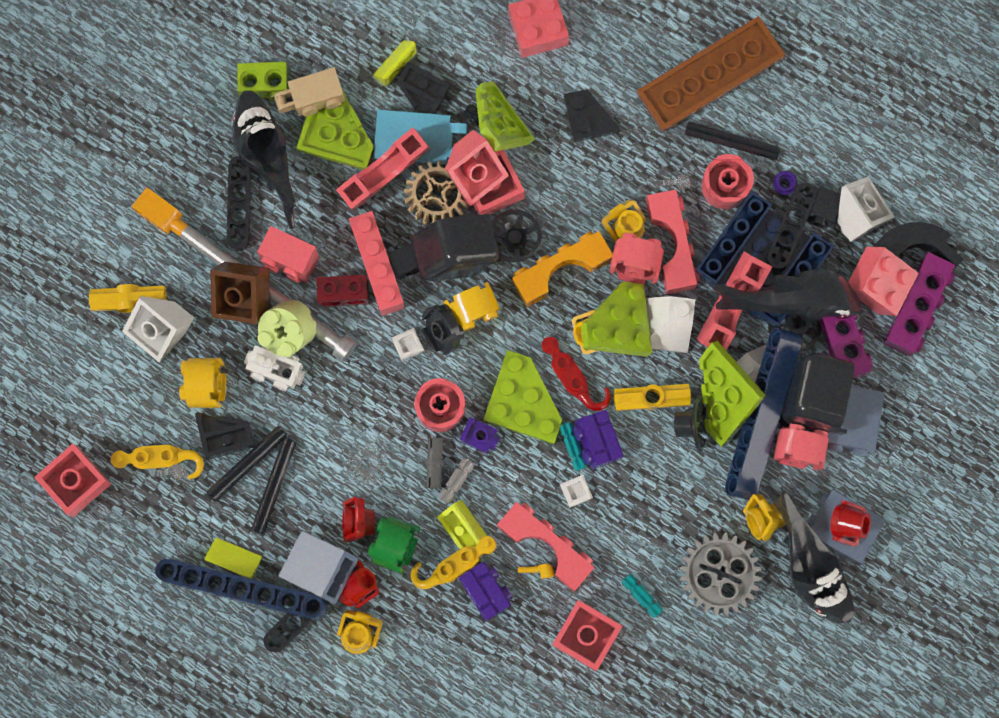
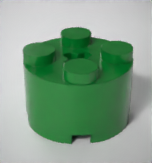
M389 516L387 519L382 517L377 527V532H380L377 541H373L368 550V556L372 557V563L403 574L405 572L402 569L403 564L409 565L416 549L418 539L414 538L415 531L420 533V526L393 516Z

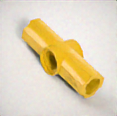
M134 284L118 285L117 288L90 289V310L92 312L117 310L121 313H132L141 296L167 300L166 287H139Z
M652 384L647 387L614 389L615 411L656 410L657 408L691 406L689 384L663 386ZM648 392H655L659 397V401L650 403L646 400L645 395Z

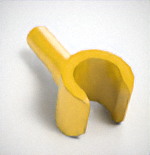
M549 564L534 567L518 566V573L540 572L541 579L554 577L553 567Z

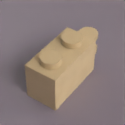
M335 67L288 81L290 89L274 95L280 113L296 109L298 116H311L316 114L317 110L326 107L327 109L337 108L342 102H345ZM293 98L292 102L286 103L285 99Z

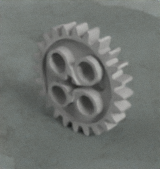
M713 533L711 541L705 535L703 536L704 544L696 540L694 542L696 550L687 549L690 558L682 557L681 559L687 564V566L679 568L680 571L686 573V576L679 578V581L687 582L682 591L690 590L691 594L687 599L696 598L697 601L694 607L703 604L704 613L710 607L713 608L714 615L718 614L719 609H722L724 615H728L730 607L734 613H737V604L744 608L747 607L745 598L754 600L755 598L750 592L759 591V588L754 585V582L762 580L761 577L755 576L756 572L762 570V567H754V563L759 560V557L751 558L750 554L754 549L745 550L746 541L737 544L736 535L731 541L728 540L727 533H724L721 539L718 538L717 533ZM709 551H715L719 554L720 560L718 564H711L707 560V553ZM736 560L742 563L743 571L741 574L732 572L730 567L732 561ZM703 564L715 571L723 568L725 575L741 580V584H737L724 577L718 580L716 573L703 570L699 565ZM700 574H705L710 578L709 587L703 588L699 586L697 579ZM723 584H729L733 587L734 594L731 598L722 595L721 587Z

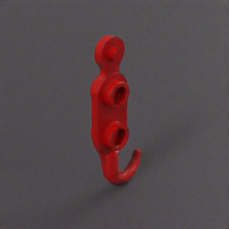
M546 337L542 341V350L552 356L551 367L566 391L580 400L590 410L601 411L605 409L611 401L609 388H604L605 399L602 402H594L590 397L585 376L569 354L559 351L558 340L554 337Z

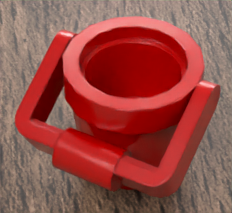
M353 497L344 501L342 512L343 542L350 543L363 536L374 535V509H366L363 498Z
M841 500V504L835 507L831 516L830 530L833 535L832 540L847 546H857L860 538H866L870 531L871 516L869 513H866L865 508L852 502ZM851 537L850 541L843 538Z
M357 561L355 565L357 570L352 571L339 596L342 603L347 606L355 605L357 609L379 594L374 574L371 570L365 568L361 561Z

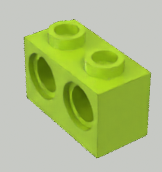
M286 62L237 63L239 96L243 91L250 90L261 98L275 101L274 95L276 93L289 89V71ZM275 78L282 80L278 86L269 85L271 80ZM248 80H257L255 86H245Z

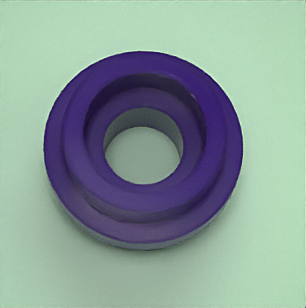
M788 171L779 172L773 179L774 190L783 196L792 194L798 185L796 176ZM782 180L788 181L789 187H782L780 182Z

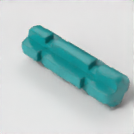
M571 422L562 424L560 431L562 436L565 437L564 442L570 459H573L571 462L574 470H583L587 467V464L582 457L579 441L574 435L573 424Z
M632 574L627 575L622 580V585L627 590H631V595L643 608L646 607L648 609L647 612L651 617H657L663 611V608L658 602L655 603L653 601L654 598L641 583H637L638 580Z

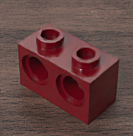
M366 275L316 277L319 307L369 305L368 279Z

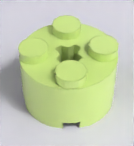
M287 300L265 312L258 324L257 339L260 345L275 355L289 357L313 340L316 333L315 320L313 321L310 315V309L299 301Z

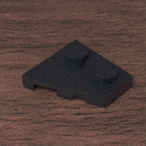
M407 62L396 82L416 112L426 114L437 113L451 88L449 83L410 62Z
M588 89L563 95L573 142L620 132L619 126Z
M200 412L195 413L206 460L255 447L248 421L230 420L222 416H208Z

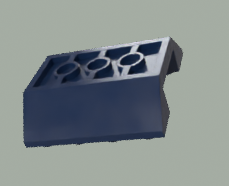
M753 191L748 195L696 269V272L712 289L717 284L726 285L744 251L766 263L767 254L783 218L770 210L771 203ZM802 231L787 267L781 272L770 270L761 289L775 284L777 275L793 276L803 271L819 269L834 246L815 233L810 237ZM788 232L780 234V239L783 243L790 244L793 242L792 234ZM780 249L777 256L772 257L775 259V264L778 265L780 262H783L781 261V256L784 250ZM744 310L754 318L779 327L787 315Z

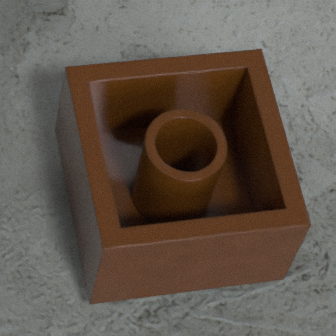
M224 261L210 270L211 317L251 324L259 323L261 316L270 310L269 268Z

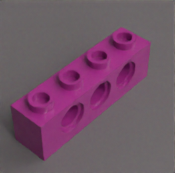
M929 252L923 257L917 270L919 274L883 342L884 345L909 357L915 351L920 352L925 342V339L922 338L925 329L929 331L935 320L932 314L935 308L939 309L945 299V295L942 294L945 286L950 287L956 275L952 272L955 264ZM926 279L934 280L937 288H929L926 285ZM916 301H923L927 307L926 311L919 310L916 307ZM907 322H911L916 326V333L907 331L905 326Z
M857 314L847 319H838L836 317L820 319L819 322L830 356L854 362L855 371L853 379L869 374L871 372L870 367H873V362L870 354L865 353L863 346L865 343L864 334L861 329L858 330L855 322ZM836 325H845L848 333L846 335L838 333ZM844 348H852L855 351V358H848L844 354Z

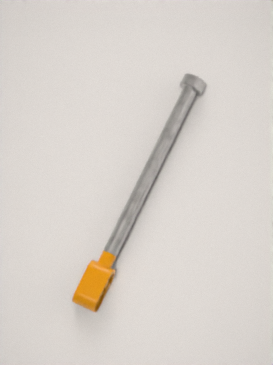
M147 187L132 204L131 208L158 229L167 235L170 231L174 232L217 265L224 261L241 264L182 221L180 218L183 214ZM269 284L270 303L273 306L290 300ZM311 315L313 321L315 320L316 322L315 336L334 350L333 356L341 362L346 361L357 346V342L348 335L342 338Z

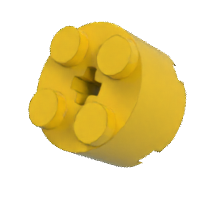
M489 282L484 283L485 288L480 289V286L477 285L453 296L454 302L450 304L448 300L443 302L451 308L457 324L463 328L464 332L474 328V322L483 319L485 323L498 317L497 311L501 309Z
M189 358L187 361H182L181 374L184 376L183 385L179 389V395L181 400H186L189 408L222 407L219 402L224 401L226 396V373H221L220 366H224L221 358Z

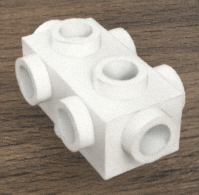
M255 345L253 351L249 350L245 357L244 364L246 365V370L251 373L250 377L252 379L264 382L266 378L274 382V387L283 391H287L288 387L294 389L296 384L300 386L305 376V371H302L303 365L299 363L300 359L293 355L289 357L278 356L267 350L264 346L261 348ZM286 369H289L292 372L289 378L283 377L282 375L283 371Z

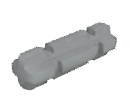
M465 457L461 460L459 468L455 469L446 483V488H443L440 492V500L447 504L451 503L455 496L453 494L458 492L468 477L467 473H470L474 467V463Z

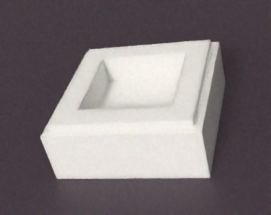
M414 328L392 337L401 361L424 352V348Z
M584 475L560 484L569 508L593 499Z

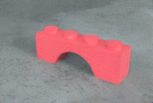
M412 127L395 141L379 159L361 172L353 175L336 191L352 210H357L431 150V148L418 131Z
M676 190L647 195L646 205L650 224L667 230L675 242V255L661 270L666 295L694 290L697 282L700 281V275L696 272L697 267H693L692 263L695 253L693 244H688L686 236L690 232L687 220L682 218L681 211H684L682 196L678 197Z
M370 211L349 218L381 316L405 309L373 212Z
M744 251L726 285L741 291L755 292L761 289L772 266ZM721 295L719 296L716 303H718L722 299ZM714 305L696 339L707 347L712 342L718 341L727 351L736 334V325L742 310H718Z
M516 502L497 524V527L515 543L524 539L536 538L549 544L557 557L555 577L575 592L594 569V566L591 565L593 560L584 552L578 554L573 550L572 546L574 544L564 535L559 538L552 532L554 527L545 519L539 521L534 517L535 511L524 502L522 505Z

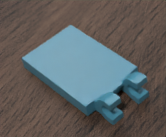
M377 110L373 159H379L395 141L413 127L431 148L416 163H428L430 161L432 164H437L438 161H441L442 165H446L453 149V134L467 135V124L450 123V115Z

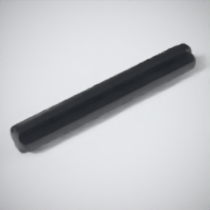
M688 122L685 135L772 160H777L780 153V147L694 122Z
M279 426L272 430L207 490L206 493L214 502L218 501L286 438V432Z
M284 438L282 440L251 530L255 533L263 535L266 531L296 446V442L292 439Z

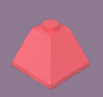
M474 130L453 146L445 168L470 206L509 176L488 141Z

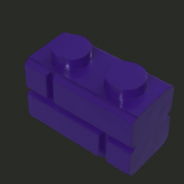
M607 410L582 417L575 422L574 435L578 441L582 442L584 447L582 451L583 459L587 465L590 464L592 470L617 462L624 457Z
M482 562L460 576L459 580L485 622L509 608L512 605L509 600L513 597L505 585L500 587L496 581L499 575L493 565L487 566L485 562Z

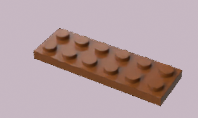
M757 16L637 90L636 94L663 133L784 59L785 53L761 18Z

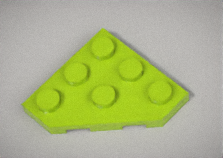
M494 81L481 83L475 89L480 133L488 141L494 152L529 145L535 140L532 133Z
M342 89L345 102H342L339 107L327 109L326 107L317 110L316 114L306 117L296 149L302 153L364 170L369 166L374 146Z
M623 281L616 286L613 292L581 325L583 349L645 357L652 354L644 284Z
M715 341L709 345L700 357L699 367L700 370H703L704 384H701L703 404H706L707 418L704 419L705 429L719 446L723 447L731 441L766 395L718 341Z
M507 350L483 421L554 445L562 418L532 359Z

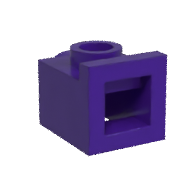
M470 417L460 437V443L488 454L490 449L495 450L500 437L496 436L497 429ZM484 432L486 437L483 440H478L476 434Z

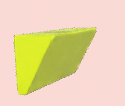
M402 41L373 74V77L385 87L388 86L406 66L407 62L417 53L416 43L413 41Z
M462 500L452 504L437 516L459 549L465 546L475 547L482 537L487 536Z
M215 538L204 560L253 580L262 556Z

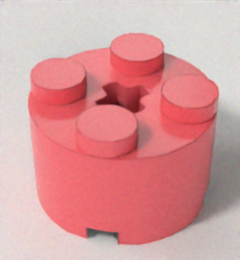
M724 154L715 158L707 166L701 183L702 193L707 202L719 209H733L743 204L753 186L754 175L752 168L737 155ZM724 179H728L731 185H726V182H723Z
M624 233L623 237L615 242L610 273L613 275L615 271L618 273V279L625 282L645 284L646 280H652L651 284L656 283L659 279L664 250L661 247L662 242L657 239L645 240L638 238L635 234Z
M436 378L424 383L417 392L414 401L415 411L421 424L428 430L447 432L457 427L463 420L465 398L463 392L455 383L443 378ZM441 400L442 404L447 403L444 405V410L439 411L438 408H434L437 406V401Z
M790 424L789 427L782 426L778 432L773 460H779L778 463L801 469H805L808 465H813L812 470H823L829 442L828 432L822 430L804 431L805 427L797 424Z

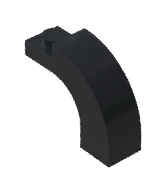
M910 222L896 226L884 234L873 246L885 247L897 257L908 249H925L955 264L954 269L964 260L961 257L960 251L955 246H949L946 243L952 236L950 233L936 225L924 222Z

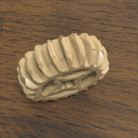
M429 161L428 169L425 170L420 165L418 167L420 174L414 171L411 173L414 180L409 179L406 181V185L410 188L404 189V194L409 196L405 199V204L411 205L408 208L409 213L416 212L414 216L416 220L424 216L423 224L427 225L429 220H432L433 223L443 218L455 217L454 214L463 216V211L460 208L467 209L468 203L464 201V197L446 169L442 168L441 161L437 162V167H433L432 162ZM433 177H443L450 180V182L438 183ZM425 181L428 191L418 201V189ZM432 187L434 190H438V193L441 190L442 201L440 197H433ZM456 188L458 191L457 198L449 206L446 197L452 193V189ZM437 205L443 211H431L424 208V206Z

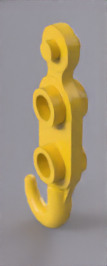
M171 445L137 447L130 454L123 451H115L111 456L112 465L120 469L128 464H133L138 469L169 468L184 460H193L196 462L197 468L194 473L187 476L188 479L198 477L204 468V461L199 453L193 450H183Z
M484 536L479 540L477 546L461 548L441 561L433 574L426 580H420L417 576L418 569L422 566V563L418 562L411 570L412 583L419 589H429L435 585L451 583L476 567L481 555L493 553L496 549V541L490 536Z

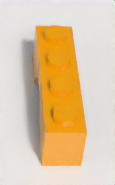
M590 231L579 238L580 241L574 245L570 243L565 244L557 250L559 253L551 257L545 255L536 261L537 265L529 269L525 266L514 273L515 276L512 278V283L526 308L548 297V282L551 275L557 269L566 265H578L592 273L612 261L613 254L600 231L594 234Z

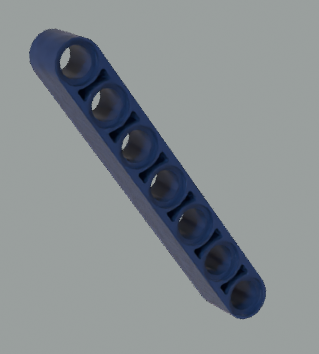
M774 328L768 337L755 384L766 396L742 425L725 484V492L728 496L749 500L752 495L758 493L802 344L801 335Z
M163 559L155 567L157 578L169 585L314 621L323 619L328 612L327 603L322 598L313 594L171 559ZM168 566H173V575L165 578V569ZM192 572H198V580L193 584H189V575ZM216 578H222V586L217 590H213V581ZM240 584H246V593L242 596H237V587ZM264 590H270L271 598L266 602H262L260 599L261 593ZM291 595L295 596V605L291 608H286L284 604L285 599ZM315 601L319 602V612L310 614V604Z

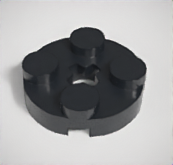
M447 304L427 308L422 315V321L426 320L427 326L423 328V332L431 348L436 352L441 350L443 352L442 355L456 351L459 348L460 339L464 338V330L457 324L451 308Z

